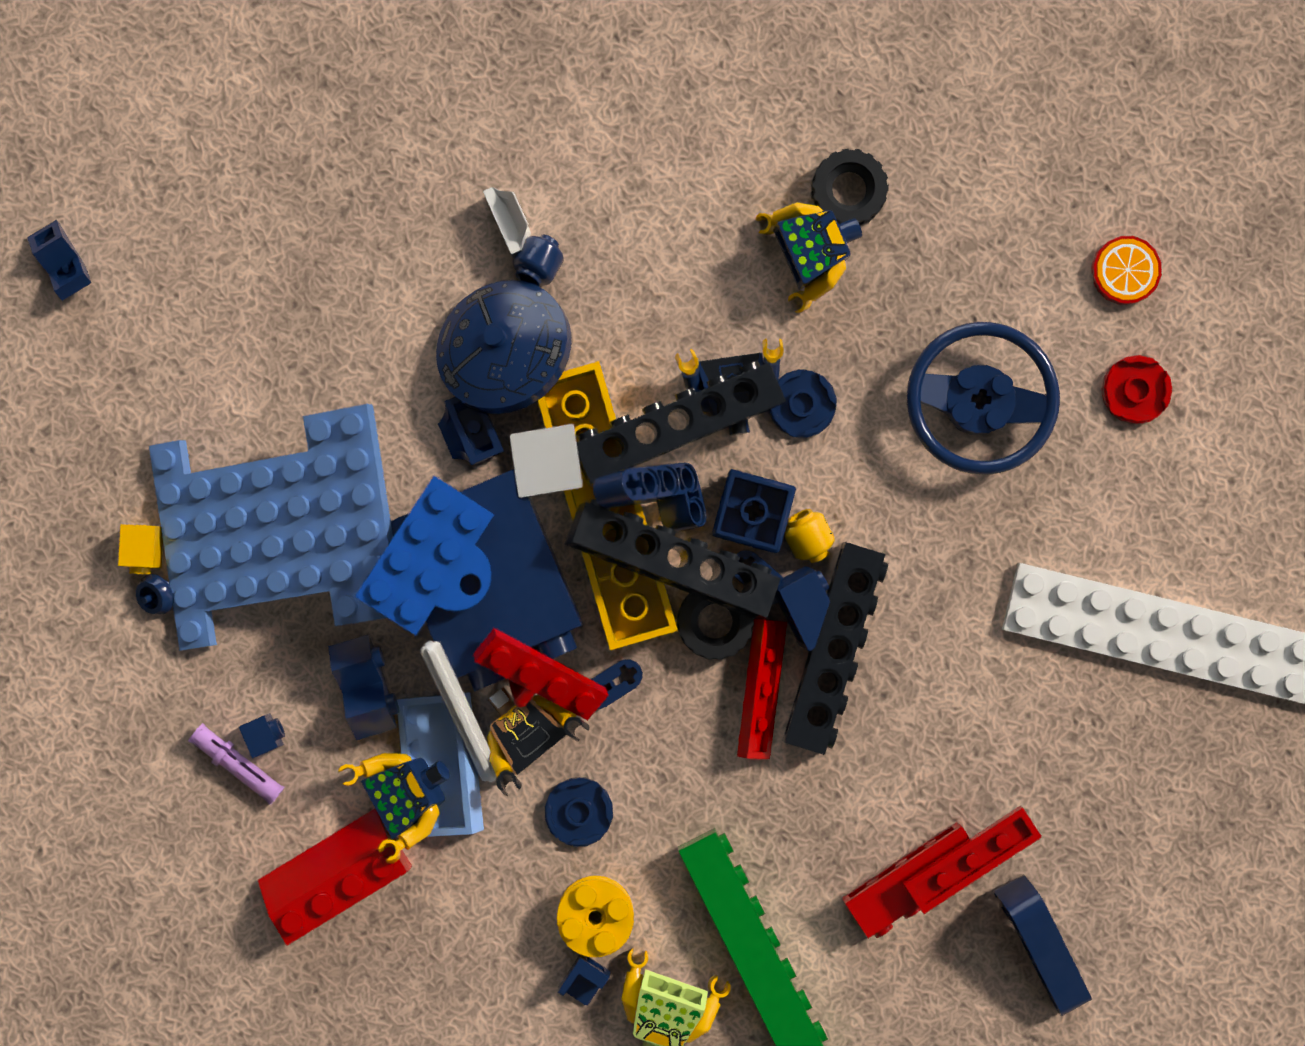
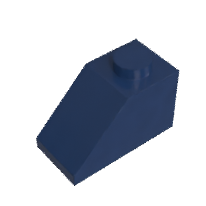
M804 566L780 579L775 597L799 646L810 651L816 646L830 599L826 593L829 585L824 575L820 571L816 572V570Z

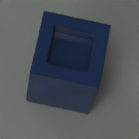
M579 955L558 986L557 993L561 996L567 993L582 1004L588 1005L598 989H602L610 978V970L590 957Z

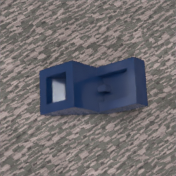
M57 219L27 237L33 256L49 274L53 290L62 301L92 283L85 264Z

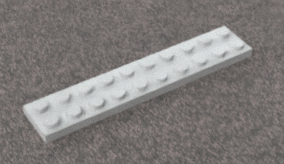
M1023 563L1017 564L1002 630L1305 704L1304 632Z

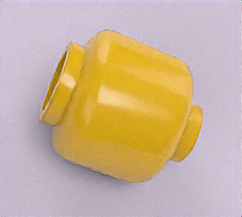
M805 509L788 518L784 537L795 558L800 560L809 559L811 563H815L829 555L828 549L834 544L835 538L822 513Z

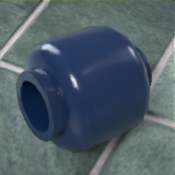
M542 234L540 237H527L522 250L513 259L516 277L520 281L529 282L537 286L549 285L564 261L563 253L558 248L559 243L551 236Z

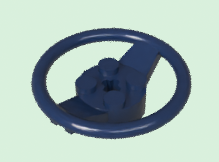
M966 323L949 329L936 337L916 360L907 386L909 419L922 445L943 464L969 474L991 475L1002 473L1027 462L1038 453L1049 439L1059 413V384L1049 358L1030 337L1017 329L999 323ZM973 336H994L1010 341L1031 357L1043 378L1046 395L1013 386L1011 377L1004 374L1001 370L988 365H973L961 370L956 376L926 374V371L935 357L954 342ZM979 392L984 393V397H987V404L982 405L981 409L975 408L976 403L971 402V397ZM921 403L946 413L949 420L959 431L970 435H986L1004 427L1006 424H1040V426L1025 446L1009 456L990 461L971 460L952 453L935 439L924 420Z

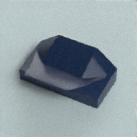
M456 397L444 401L445 412L438 426L452 459L466 460L471 465H475L504 452L488 413L471 409L461 403Z

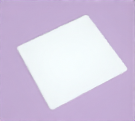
M573 424L510 435L519 497L582 487Z

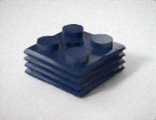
M729 470L713 526L712 536L764 551L778 553L781 548L796 487L738 470ZM753 502L759 503L758 509L763 511V516H758L754 521L748 520L749 514L744 512L745 506L750 507Z

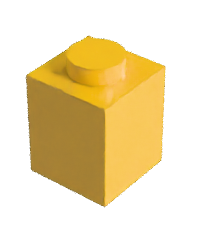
M120 524L118 566L129 567V574H151V568H161L163 546L161 526Z

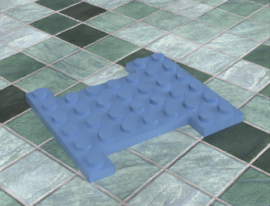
M373 404L358 405L303 416L308 451L191 473L186 440L149 446L169 584L174 596L173 611L179 651L217 645L212 615L214 610L330 592L335 626L387 618L354 597L393 538Z

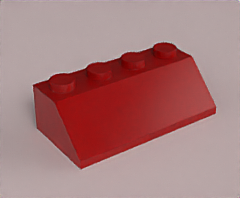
M376 809L371 810L258 879L268 916L286 946L406 874L411 869L412 865L403 850H401L400 858L395 863L386 862L389 857L395 854L396 849L389 846L379 853L380 844L385 840H392Z

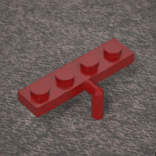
M493 628L473 654L476 663L509 679L508 683L514 704L519 708L525 707L532 697L538 694L566 710L589 720L609 696L606 687Z

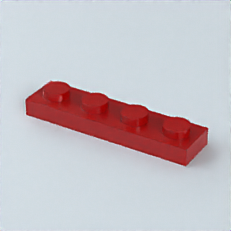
M754 619L737 757L770 760L787 622Z
M1019 806L904 881L903 884L921 912L925 914L1042 838L1024 808Z

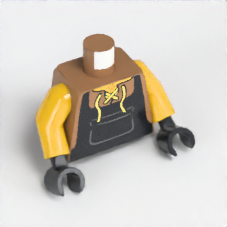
M503 687L488 699L500 715L499 718L489 725L490 731L487 735V744L491 752L490 763L497 777V787L505 796H508L505 788L509 782L513 781L515 786L520 789L522 784L513 771L518 775L566 735L577 742L580 741L575 736L576 728L582 726L589 731L590 726L574 713L538 694L534 695L525 707L519 708L514 704L513 697Z

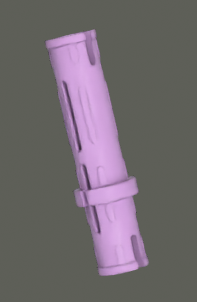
M203 723L189 738L188 741L190 743H193L213 759L211 761L212 764L216 767L221 765L244 785L266 800L269 805L276 800L285 788L233 748L234 744L228 741L226 743Z

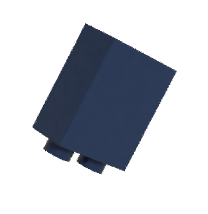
M515 469L460 491V493L494 514L475 544L486 555L491 567V582L487 593L480 602L465 610L448 611L435 606L426 619V624L433 641H438L441 644L456 678L467 674L474 691L506 679L476 663L474 660V652L493 628L553 659L577 648L570 630L584 624L531 496H518ZM408 514L391 520L393 537ZM472 574L463 576L460 581L461 591L466 595L476 594L480 588L478 578Z

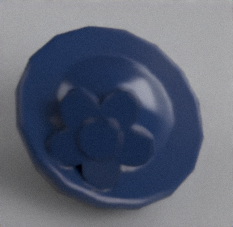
M148 574L137 585L135 597L137 603L145 612L149 614H166L171 610L174 596L168 581L158 575Z

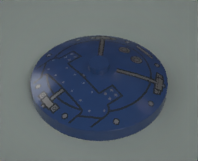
M505 280L483 286L460 301L442 326L436 348V361L440 377L447 389L461 403L476 411L503 414L528 407L547 394L565 370L572 344L569 321L557 301L547 291L537 285L525 281Z

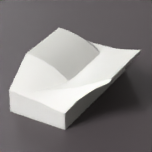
M491 187L484 190L483 193L514 259L515 255L522 250L525 239L531 236V231L515 193L500 191Z

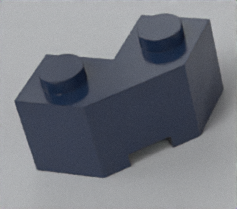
M368 634L328 646L331 671L343 694L345 718L356 741L397 729L394 714L399 713V706L395 694H389L382 667L385 666V659L381 647H374Z

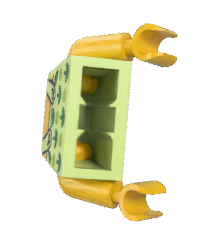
M634 948L631 949L628 953V962L631 965L630 972H626L621 1001L627 1020L634 1024L633 1036L644 1041L642 1046H683L685 1042L691 1043L709 1032L721 1006L718 1002L719 999L730 993V982H726L722 991L716 992L714 985L718 980V976H712L708 981V989L711 992L708 998V991L646 969L644 975L640 974L641 968L649 960L648 952L645 950L644 962L636 964L632 960Z

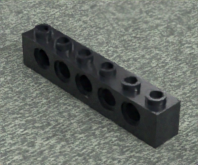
M758 361L749 363L739 368L740 375L728 379L726 374L713 378L706 382L709 388L697 393L694 387L674 395L675 402L663 406L662 401L653 403L642 409L644 415L632 420L629 414L609 422L610 429L598 433L597 429L594 428L577 435L579 441L577 442L579 464L588 486L594 484L595 480L599 477L630 469L781 406L786 400L770 362L760 366ZM741 385L749 390V402L740 403L734 398L733 390L735 386ZM712 399L717 403L718 413L716 416L710 417L702 412V400ZM673 412L683 414L686 418L685 429H673L668 422L669 414ZM643 425L650 427L654 432L653 442L644 444L638 441L635 434L637 427ZM608 439L617 440L622 446L621 455L614 458L607 456L603 451L604 441Z
M591 499V502L586 501L578 506L565 542L566 546L753 619L768 618L781 579L772 575V569L757 563H752L751 566L739 562L740 557L728 551L720 550L718 554L708 550V544L695 538H688L687 541L676 537V531L662 525H656L655 528L643 524L644 519L629 512H624L622 516L610 511L611 508L601 507L596 499ZM605 524H610L615 528L616 539L614 542L607 541L604 538L602 529ZM638 536L645 538L648 542L649 549L646 555L640 554L635 547V541ZM671 549L676 550L681 558L680 565L677 568L673 567L668 561V553ZM703 562H707L712 568L710 580L703 578L700 573V567ZM735 574L739 575L744 581V588L741 593L737 592L732 585Z
M842 542L827 591L830 604L816 646L809 651L782 739L784 743L825 755L827 748H833L838 734V729L833 728L837 714L843 715L848 701V696L843 694L847 681L853 682L858 668V662L853 661L857 648L863 649L867 639L868 629L863 628L867 615L873 616L877 606L878 596L873 595L877 581L883 583L887 573L888 563L883 562L886 554L848 542ZM855 572L861 573L866 580L864 589L857 593L853 592L848 586V579ZM849 605L855 610L856 618L852 624L844 626L838 619V612L843 606ZM834 639H841L845 643L846 651L842 657L832 658L828 653V645ZM825 672H831L836 679V684L830 691H821L818 687V678ZM814 706H822L825 709L826 717L820 724H811L808 721V711Z

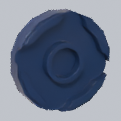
M798 369L784 374L778 383L786 402L769 410L773 423L780 431L791 437L808 438L821 433L830 425L836 412L837 398L833 386L824 376L813 371Z
M572 777L560 782L550 792L545 804V821L550 833L561 842L572 847L588 846L599 841L609 830L613 819V803L607 790L597 781L586 777Z

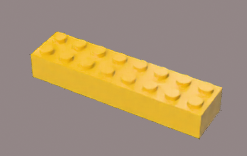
M599 361L564 371L552 389L538 400L545 428L573 424L576 443L579 442L577 435L594 428L597 429L598 433L610 429L609 422L616 419ZM608 439L603 443V451L609 457H618L622 453V446L617 440ZM581 467L582 487L564 490L572 521L580 504L596 499L593 490L594 484L588 486ZM641 504L610 509V511L622 516L624 512L638 515L644 519L643 524L647 525ZM605 524L602 529L603 536L607 541L614 542L616 530L612 525ZM638 536L635 541V547L640 554L646 555L649 549L648 542L645 538ZM582 552L610 650L678 631L664 583Z

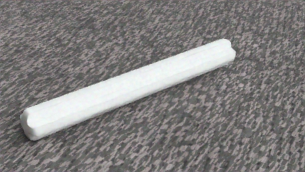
M428 641L421 648V655L482 781L493 782L495 781L496 774L490 763L491 752L441 644L438 641Z

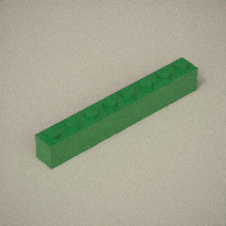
M713 828L678 846V851L775 1045L824 1046L823 1042L828 1040L827 1035L819 1020L812 1023L807 1013L808 1010L812 1009L810 1001L803 989L796 991L791 979L797 976L788 958L780 959L775 948L781 946L772 926L765 929L760 919L761 916L765 915V912L756 895L751 898L749 897L744 885L750 882L741 864L734 867L728 855L734 852L726 834L718 835L716 829Z

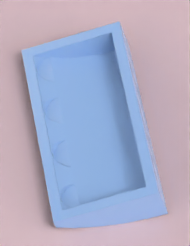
M465 692L464 695L472 710L470 692ZM433 695L397 699L401 754H407L412 760L422 757L428 767L437 761H441L450 772V778L439 785L445 795V801L438 807L439 816L431 834L427 837L470 835L484 830L478 771L442 696Z

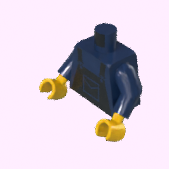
M767 338L762 341L763 354L761 352L699 361L694 350L690 349L692 354L690 361L681 362L678 353L675 355V360L682 371L686 390L694 387L696 393L709 388L706 383L707 381L726 374L727 378L731 379L740 375L739 368L758 361L760 366L770 362L776 379L779 381L780 358L784 353L783 342L779 339L778 348L770 350L767 348ZM741 385L734 387V398L740 403L749 402V390ZM704 399L701 402V410L711 413L713 417L718 413V405L712 399ZM748 419L728 427L730 436L750 433Z

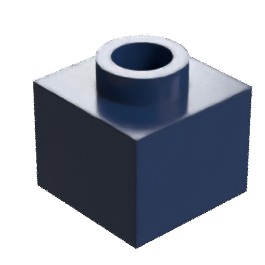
M271 713L238 726L252 759L284 745L281 739L285 737L284 728L278 718H272Z

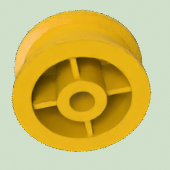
M587 876L572 883L563 893L557 911V926L563 941L576 953L587 957L610 955L626 943L632 932L634 924L633 905L626 890L616 881L604 876ZM592 911H598L602 914V917L594 921L589 917V914Z

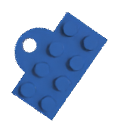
M433 476L354 597L415 636L435 606L448 611H460L476 605L489 589L491 567L486 555L475 544L494 514L436 476ZM467 574L476 576L480 582V588L474 595H466L460 589V581Z

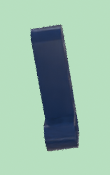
M690 463L630 468L599 477L594 482V496L598 504L603 508L608 509L657 502L662 525L675 530L676 533L702 527L706 522L707 515L696 470Z
M1023 874L994 890L995 897H998L1003 905L1001 907L1013 924L1046 992L1060 1016L1091 1001L1092 997L1045 902L1027 877Z

